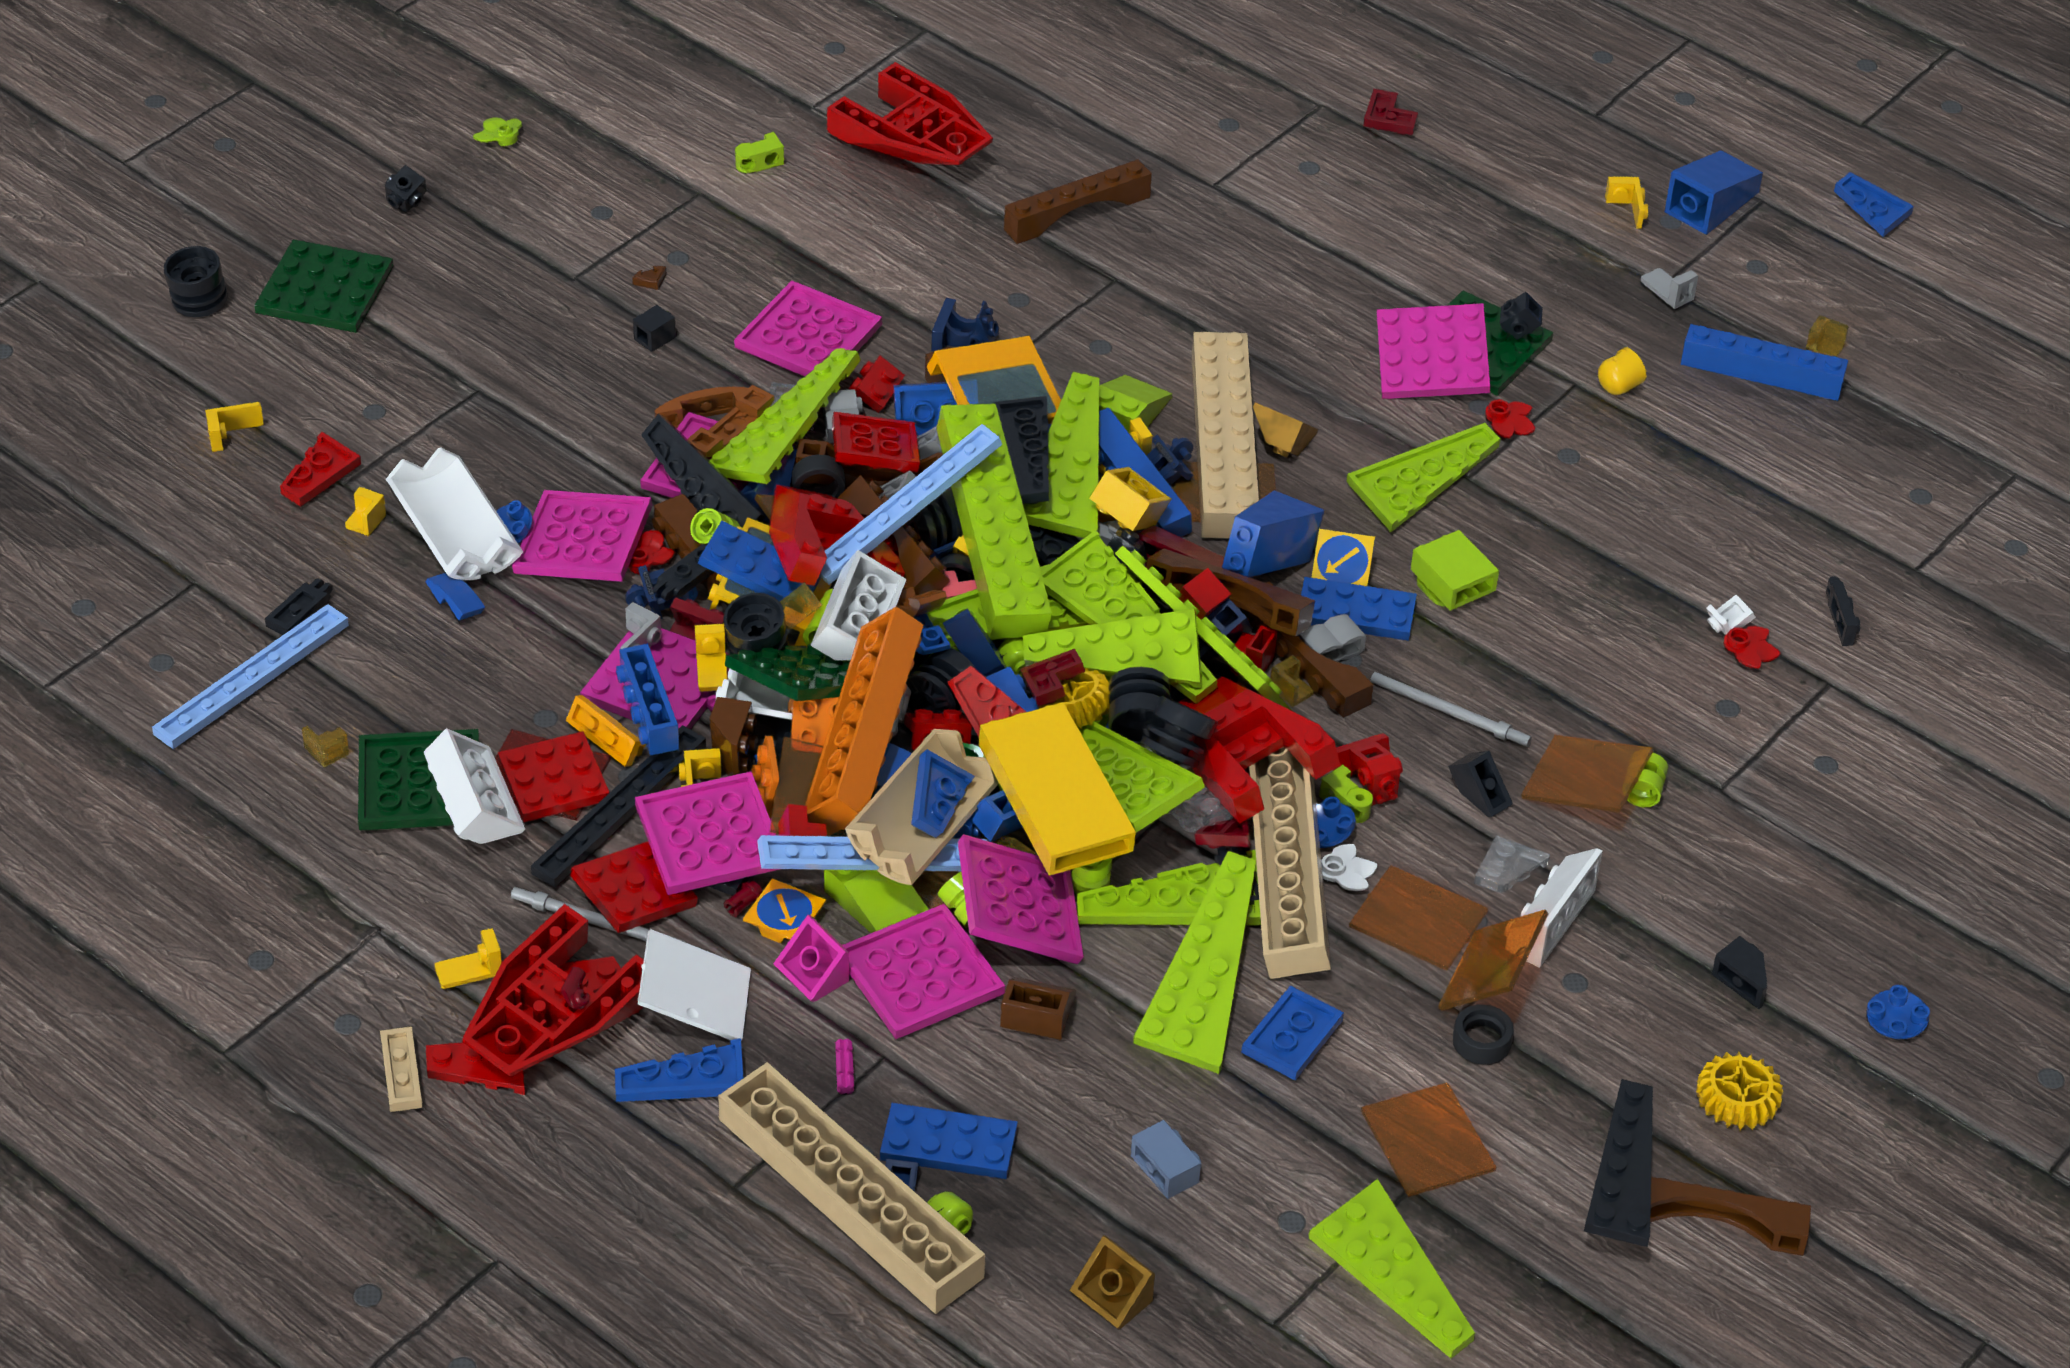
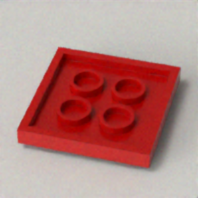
M833 412L832 430L835 462H841L849 466L855 464L866 465L873 469L889 468L903 473L908 471L918 472L920 459L915 422Z
M584 731L498 752L499 764L523 822L598 804L610 793Z
M648 841L571 868L570 876L618 933L697 905L698 897L692 890L667 894Z

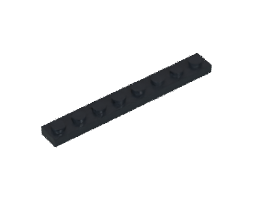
M682 725L678 729L679 750L651 755L531 865V874L555 888L571 873L573 866L581 864L637 811L635 797L658 792L679 772V763H684V751L703 750L706 747V738Z

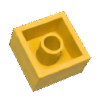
M1130 467L1107 470L1089 498L1096 503L1095 507L1100 512L1112 515L1118 520L1117 524L1123 529L1128 528L1132 531L1156 525L1172 500Z

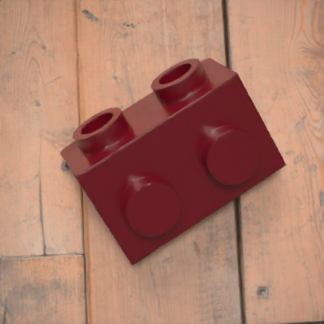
M675 597L670 606L675 618L670 632L695 640V625L724 624L723 612L717 609L708 610L693 600L686 599L684 601ZM725 631V645H726V643H727V635H726V631Z

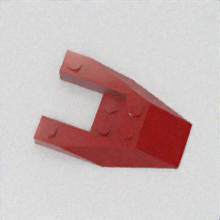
M896 62L878 73V98L896 107L884 117L878 116L845 96L827 107L828 133L846 143L919 164L960 165L993 142V137L952 93Z
M776 485L769 534L788 581L815 586L827 560L825 550L865 519L851 503L827 494ZM885 541L881 542L867 554V556L904 577L905 572L898 556Z
M1225 677L1217 679V688L1197 704L1188 697L1178 702L1218 721L1210 740L1196 737L1194 741L1205 750L1204 754L1202 755L1190 750L1188 755L1200 761L1197 768L1192 767L1194 773L1202 777L1205 786L1239 824L1265 809L1258 784L1244 769L1285 746L1315 780L1340 766L1335 741L1319 724Z
M564 904L502 961L462 1038V1042L511 1077L638 1013L643 1008V1006L638 1005V997L642 976L641 966L644 959L637 954L633 956L596 993L581 984L580 989L584 990L583 993L589 994V1002L583 1009L571 1008L561 993V988L568 974L560 969V967L588 942V920Z

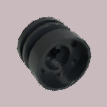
M202 246L184 247L175 251L167 258L164 264V274L167 286L169 287L172 305L178 313L186 317H204L217 312L225 305L228 299L227 287L220 259L215 251Z
M951 487L918 512L906 524L907 527L911 525L920 534L921 538L918 541H924L932 550L954 542L959 536L962 537L963 535Z
M749 593L739 596L725 609L723 621L730 654H738L739 650L762 652V648H774L780 651L785 650V646H789L782 604L775 597L765 593Z
M952 648L929 654L921 665L908 675L906 684L911 690L909 707L914 713L918 709L930 710L933 713H943L947 709L960 711L962 707L947 682L968 667H974V665L961 652Z
M1130 667L1118 671L1109 681V729L1135 743H1141L1143 735L1156 740L1158 735L1146 728L1148 724L1162 727L1164 723L1153 713L1161 696L1171 699L1169 678L1163 672L1147 667Z
M1161 696L1153 714L1164 721L1162 727L1148 724L1146 729L1158 736L1155 740L1143 735L1140 742L1146 745L1152 752L1177 765L1197 768L1200 761L1188 754L1190 750L1202 755L1204 754L1205 750L1194 741L1196 737L1210 740L1218 721L1174 700Z

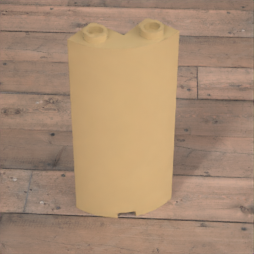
M933 729L845 830L851 844L865 861L869 858L879 867L877 872L896 882L912 885L977 810L979 802L989 796L999 782L986 758L966 756L960 732ZM926 749L975 776L972 782L967 785L963 798L958 801L954 808L955 812L945 830L936 838L911 825L919 757Z

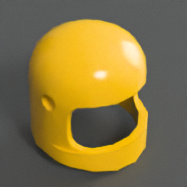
M1624 347L1615 356L1601 363L1598 368V379L1601 386L1608 393L1621 395L1646 380V369L1641 358L1630 348Z

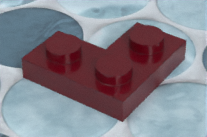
M1373 89L1363 126L1376 130L1381 129L1399 134L1413 135L1418 112L1395 108L1398 93Z
M1074 648L1021 668L1020 671L1023 680L1039 707L1044 704H1052L1057 699L1065 697L1064 688L1060 681L1073 679L1078 674L1084 673L1085 669L1082 660Z

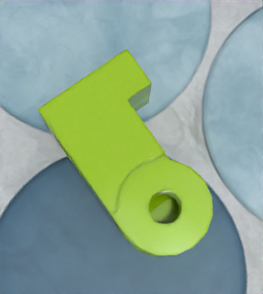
M774 132L764 134L763 140L753 143H741L735 149V167L742 173L758 172L784 165V146Z
M1341 765L1322 778L1319 797L1323 800L1328 797H1337L1340 803L1352 809L1356 823H1363L1370 817L1373 801L1372 794L1366 789L1359 788L1358 785L1350 780L1351 771L1344 765Z

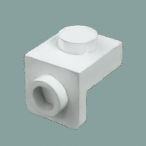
M1737 595L1717 610L1711 604L1706 607L1710 616L1707 619L1710 626L1717 633L1722 631L1725 635L1733 628H1743L1756 618L1753 611Z

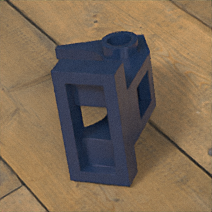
M946 298L932 329L931 351L943 349L945 345L962 347L995 341L999 335V326L992 317L993 309L989 308L986 301L983 300L980 313L977 314L976 319H966L956 313V299Z

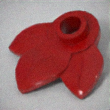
M1497 399L1491 401L1486 407L1485 416L1492 422V429L1503 438L1510 439L1513 434L1528 435L1535 431L1534 424L1526 417L1532 410V406L1518 401L1508 403L1507 401Z
M649 530L641 534L628 566L631 572L640 574L638 570L640 566L646 565L649 571L652 565H663L673 558L675 551L663 547L664 536L660 531Z
M1748 626L1743 629L1737 627L1731 629L1724 637L1723 643L1725 648L1735 653L1736 659L1747 667L1758 669L1761 667V662H1770L1780 656V651L1766 641L1769 635V629Z

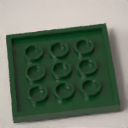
M293 239L254 305L255 313L357 333L394 267L393 258Z
M1463 290L1448 305L1484 304L1490 393L1498 396L1552 341L1553 332L1539 326L1531 334L1524 335L1516 340L1510 333H1506L1500 325V307Z
M808 644V648L785 646V650L780 651L774 648H762V652L739 650L738 654L726 655L725 660L726 667L795 701L839 697L850 664L848 660L832 659L812 647L811 644Z
M479 729L452 730L479 742ZM443 731L359 735V830L454 825L445 809V802L437 790V783L433 774L428 769V762L424 755V751Z

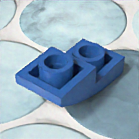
M446 573L427 578L425 581L439 604L447 602L458 620L481 614L485 609L480 598L463 580L448 577Z
M927 614L913 617L923 624L920 635L921 643L916 649L919 654L927 655L950 649V643L939 625L933 626Z

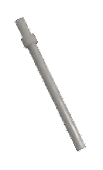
M1374 672L1370 680L1372 683L1492 732L1496 738L1503 741L1509 739L1525 747H1528L1531 743L1532 736L1513 729L1511 724L1503 721L1498 723L1380 673Z
M514 887L511 892L512 899L531 904L533 909L546 912V910L556 912L566 904L586 918L588 923L617 932L602 914L552 899L550 894L541 891L534 893L518 887ZM638 926L621 932V934L647 941L649 929Z

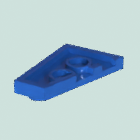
M1851 172L1835 184L1834 192L1882 237L1887 235L1913 212V205Z
M926 749L919 757L911 825L934 838L942 834L955 812L954 808L958 801L966 793L967 785L972 782L975 776Z

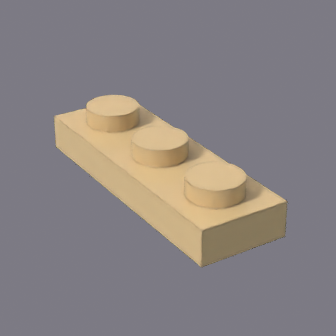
M412 1027L380 1031L390 1112L422 1108Z

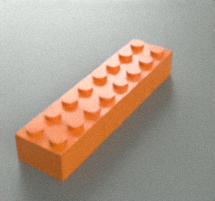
M897 606L863 625L860 629L805 806H807L808 822L826 824L828 836L844 830L871 800L872 793L878 785L877 777L879 770L885 762L884 754L887 744L893 736V732H891L892 727L900 713L899 704L907 689L906 681L914 666L913 658L916 649L921 643L920 635L923 624Z

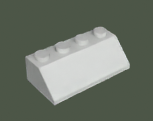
M857 550L840 571L811 646L834 660H851L861 627L896 607L906 578Z
M446 728L424 751V755L428 762V769L433 774L437 783V790L445 802V809L455 826V833L464 840L469 839L478 844L521 834L525 827L491 748Z
M1596 848L1566 856L1559 866L1555 865L1552 868L1546 885L1541 884L1538 887L1532 904L1527 903L1525 905L1519 922H1513L1509 927L1506 938L1509 939L1507 953L1539 968L1542 966L1595 892L1602 850Z

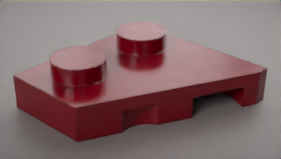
M1218 810L1194 834L1196 845H1208L1212 849L1221 846H1250L1248 821L1245 820L1239 824L1228 810Z

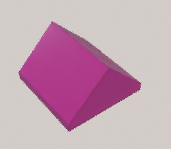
M807 915L773 964L810 1001L815 1002L849 982V952L811 915Z

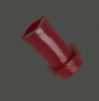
M755 881L745 882L742 884L741 890L724 901V907L728 908L731 906L732 908L727 910V912L731 916L737 917L744 909L755 903L763 891Z

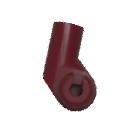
M572 967L561 988V993L566 1002L574 1009H583L590 999L589 994H584V990L580 989L586 973L579 967Z

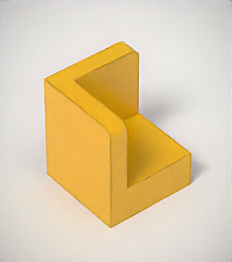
M359 487L354 493L356 510L345 522V527L370 536L386 516L385 499L383 494Z

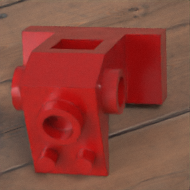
M1381 733L1336 747L1340 766L1344 765L1351 771V776L1358 774L1361 784L1367 785L1368 791L1373 797L1372 806L1397 798L1400 774L1403 772V767L1400 759L1394 757L1390 752L1389 737Z

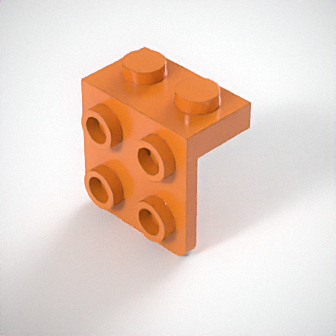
M839 697L804 701L789 700L788 713H792L790 747L794 753L821 755Z
M765 736L763 745L758 746L757 765H753L751 771L769 818H781L787 806H784L785 798H776L779 772L773 736Z

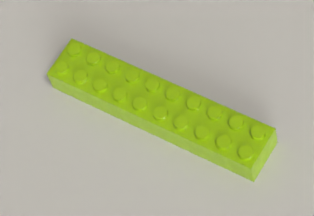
M996 404L941 405L936 429L943 455L981 424L999 436L1002 442L999 448L951 486L990 639L1023 637V635L1047 632L1052 611Z

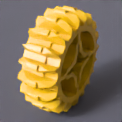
M1085 668L1084 673L1078 674L1073 679L1060 681L1064 688L1065 697L1057 699L1052 704H1044L1038 707L1040 709L1048 705L1064 702L1077 727L1082 729V726L1085 725L1092 726L1093 721L1102 720V715L1108 714L1110 706L1108 699L1110 693L1109 682L1105 674H1100L1098 670L1089 671Z
M1726 1052L1722 1058L1715 1055L1712 1062L1706 1063L1698 1076L1696 1092L1697 1097H1699V1106L1705 1107L1706 1115H1714L1715 1123L1724 1121L1727 1128L1733 1124L1737 1125L1739 1130L1744 1125H1747L1753 1130L1757 1124L1764 1126L1768 1119L1773 1120L1778 1108L1781 1106L1783 1085L1780 1084V1075L1774 1074L1773 1066L1765 1067L1764 1059L1759 1061L1753 1060L1752 1054L1748 1057H1742L1740 1052L1732 1057Z

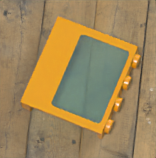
M1030 336L938 350L934 352L927 365L931 376L944 375L957 405L993 404V402L1047 396L1048 424H1052L1061 402Z

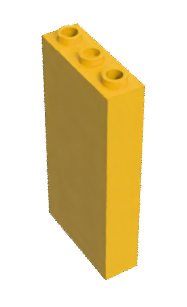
M1064 702L980 725L979 746L1049 876L1134 851L1136 831Z

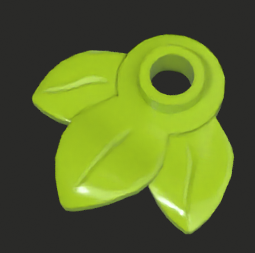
M498 117L486 119L483 122L484 130L474 134L473 139L485 143L496 140L500 146L512 145L518 141V130L522 127V122L516 118L507 121Z

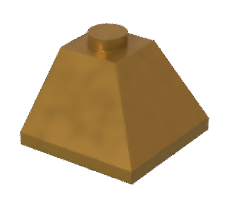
M1256 402L1253 405L1266 443L1274 446L1273 452L1288 457L1289 453L1298 456L1317 434L1318 429Z

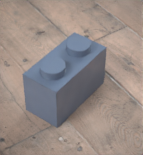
M1164 1120L1132 1136L1131 1157L1167 1199L1199 1183L1202 1164L1198 1154L1193 1150L1190 1151L1184 1144L1179 1132L1171 1129Z

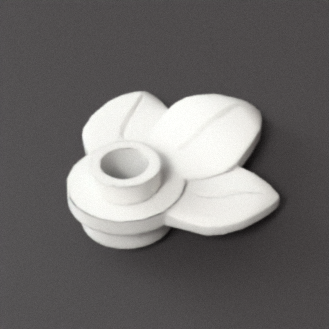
M1354 844L1339 845L1333 849L1331 854L1325 855L1321 860L1323 879L1337 882L1344 889L1351 891L1368 889L1369 884L1366 879L1375 873L1378 866L1375 862L1356 857V847Z

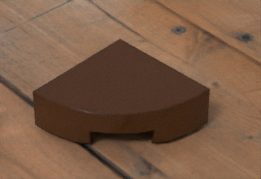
M653 266L651 270L638 271L632 277L633 285L658 290L667 274L666 267Z

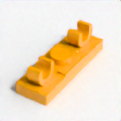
M575 696L566 722L579 732L584 731L588 739L624 767L632 766L635 757L642 755L646 744L641 745L640 739L585 696Z

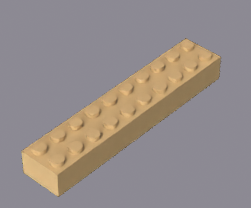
M1193 332L1192 374L1201 537L1230 538L1235 516L1259 501L1247 333Z
M1284 746L1249 766L1250 776L1259 786L1265 808L1253 816L1263 956L1270 979L1331 969L1314 778Z
M768 1062L718 1095L719 1120L932 1312L937 1314L984 1279L985 1253Z

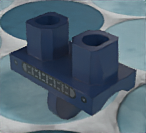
M1159 435L1152 439L1156 447L1147 455L1149 460L1158 470L1167 461L1169 462L1159 471L1163 478L1170 485L1181 476L1189 481L1194 474L1182 460H1189L1192 457V442L1188 438H1174L1170 446L1165 444Z
M646 565L640 566L638 570L643 586L632 585L631 589L626 592V603L629 606L634 602L644 608L649 603L651 611L659 615L660 619H663L661 610L670 608L674 601L673 598L665 601L661 598V595L658 596L653 593V587L657 584L658 577L665 572L664 568L648 573Z

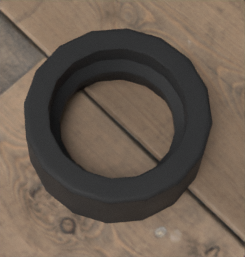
M827 455L805 457L796 463L792 470L793 488L827 494L838 498L845 491L844 469L840 462H835V458ZM815 474H825L835 479L831 484L818 488L802 483L806 478Z
M1484 1004L1469 1006L1461 1011L1455 1020L1453 1045L1458 1054L1473 1063L1492 1064L1499 1062L1508 1055L1511 1049L1514 1035L1513 1023L1510 1017L1497 1007ZM1473 1026H1487L1497 1031L1501 1039L1492 1043H1481L1471 1039L1465 1033V1030Z

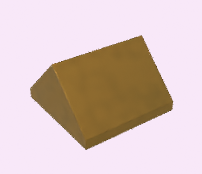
M1103 1235L1069 1291L1116 1328L1121 1329L1153 1302L1155 1273L1109 1237Z

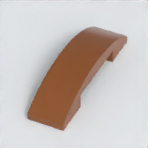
M751 385L736 398V407L709 430L701 427L688 440L705 457H712L716 452L722 450L732 438L745 430L749 423L760 417L764 410L773 403L774 395Z
M717 387L687 393L659 406L654 410L655 417L659 413L673 426L678 428L688 412L703 417L729 413L736 407V398L748 388Z
M904 586L896 606L911 617H916L939 609L944 604L947 596L946 592L941 590H932L915 595L913 587Z

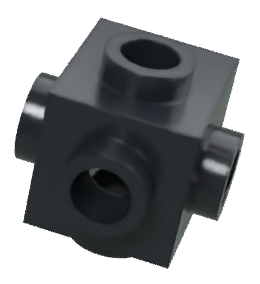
M404 165L396 175L392 174L385 183L386 200L392 207L400 208L407 213L412 207L418 206L422 201L423 195L426 193V179L407 165Z
M1524 292L1516 298L1506 301L1501 306L1500 325L1506 333H1510L1518 340L1524 335L1531 334L1542 325L1543 307L1527 292Z

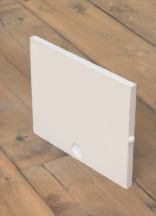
M650 929L647 934L644 962L641 966L642 976L638 1005L726 1039L734 1040L741 1038L742 1041L746 1008L748 1007L747 997L751 968Z

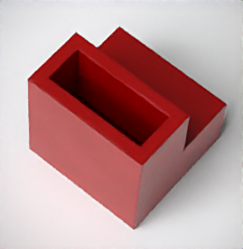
M1207 568L1181 588L1179 592L1182 595L1178 599L1183 603L1188 599L1200 611L1196 616L1202 620L1231 596V593L1211 570Z
M1261 625L1254 636L1243 632L1235 646L1265 673L1275 657L1278 631Z
M788 804L778 823L779 836H827L826 824L808 822L807 806Z

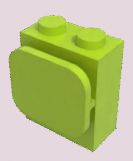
M1460 530L1443 535L1434 541L1413 549L1411 571L1417 576V586L1436 605L1446 606L1451 611L1496 591L1499 570Z

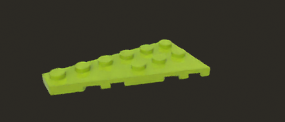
M1486 423L1348 473L1346 482L1388 530L1392 532L1499 447L1500 438Z
M1195 609L1023 635L1024 661L1026 666L1075 648L1083 662L1084 669L1087 668L1089 671L1098 670L1105 674V676L1112 677L1118 671L1126 668L1147 667L1163 672L1169 678L1172 685H1177L1179 682L1191 684L1195 688H1202Z
M1255 849L1246 851L1248 858L1256 860ZM1198 863L1157 873V878L1143 881L1142 877L1133 879L1131 884L1115 887L1108 885L1077 893L1078 923L1191 925L1220 865H1217V863L1210 865ZM1256 864L1255 878H1256V881H1257V883H1258L1257 864ZM1254 900V905H1249L1246 925H1261L1259 900Z
M1378 1179L1309 1231V1239L1449 1358L1452 1359L1474 1341V1330Z

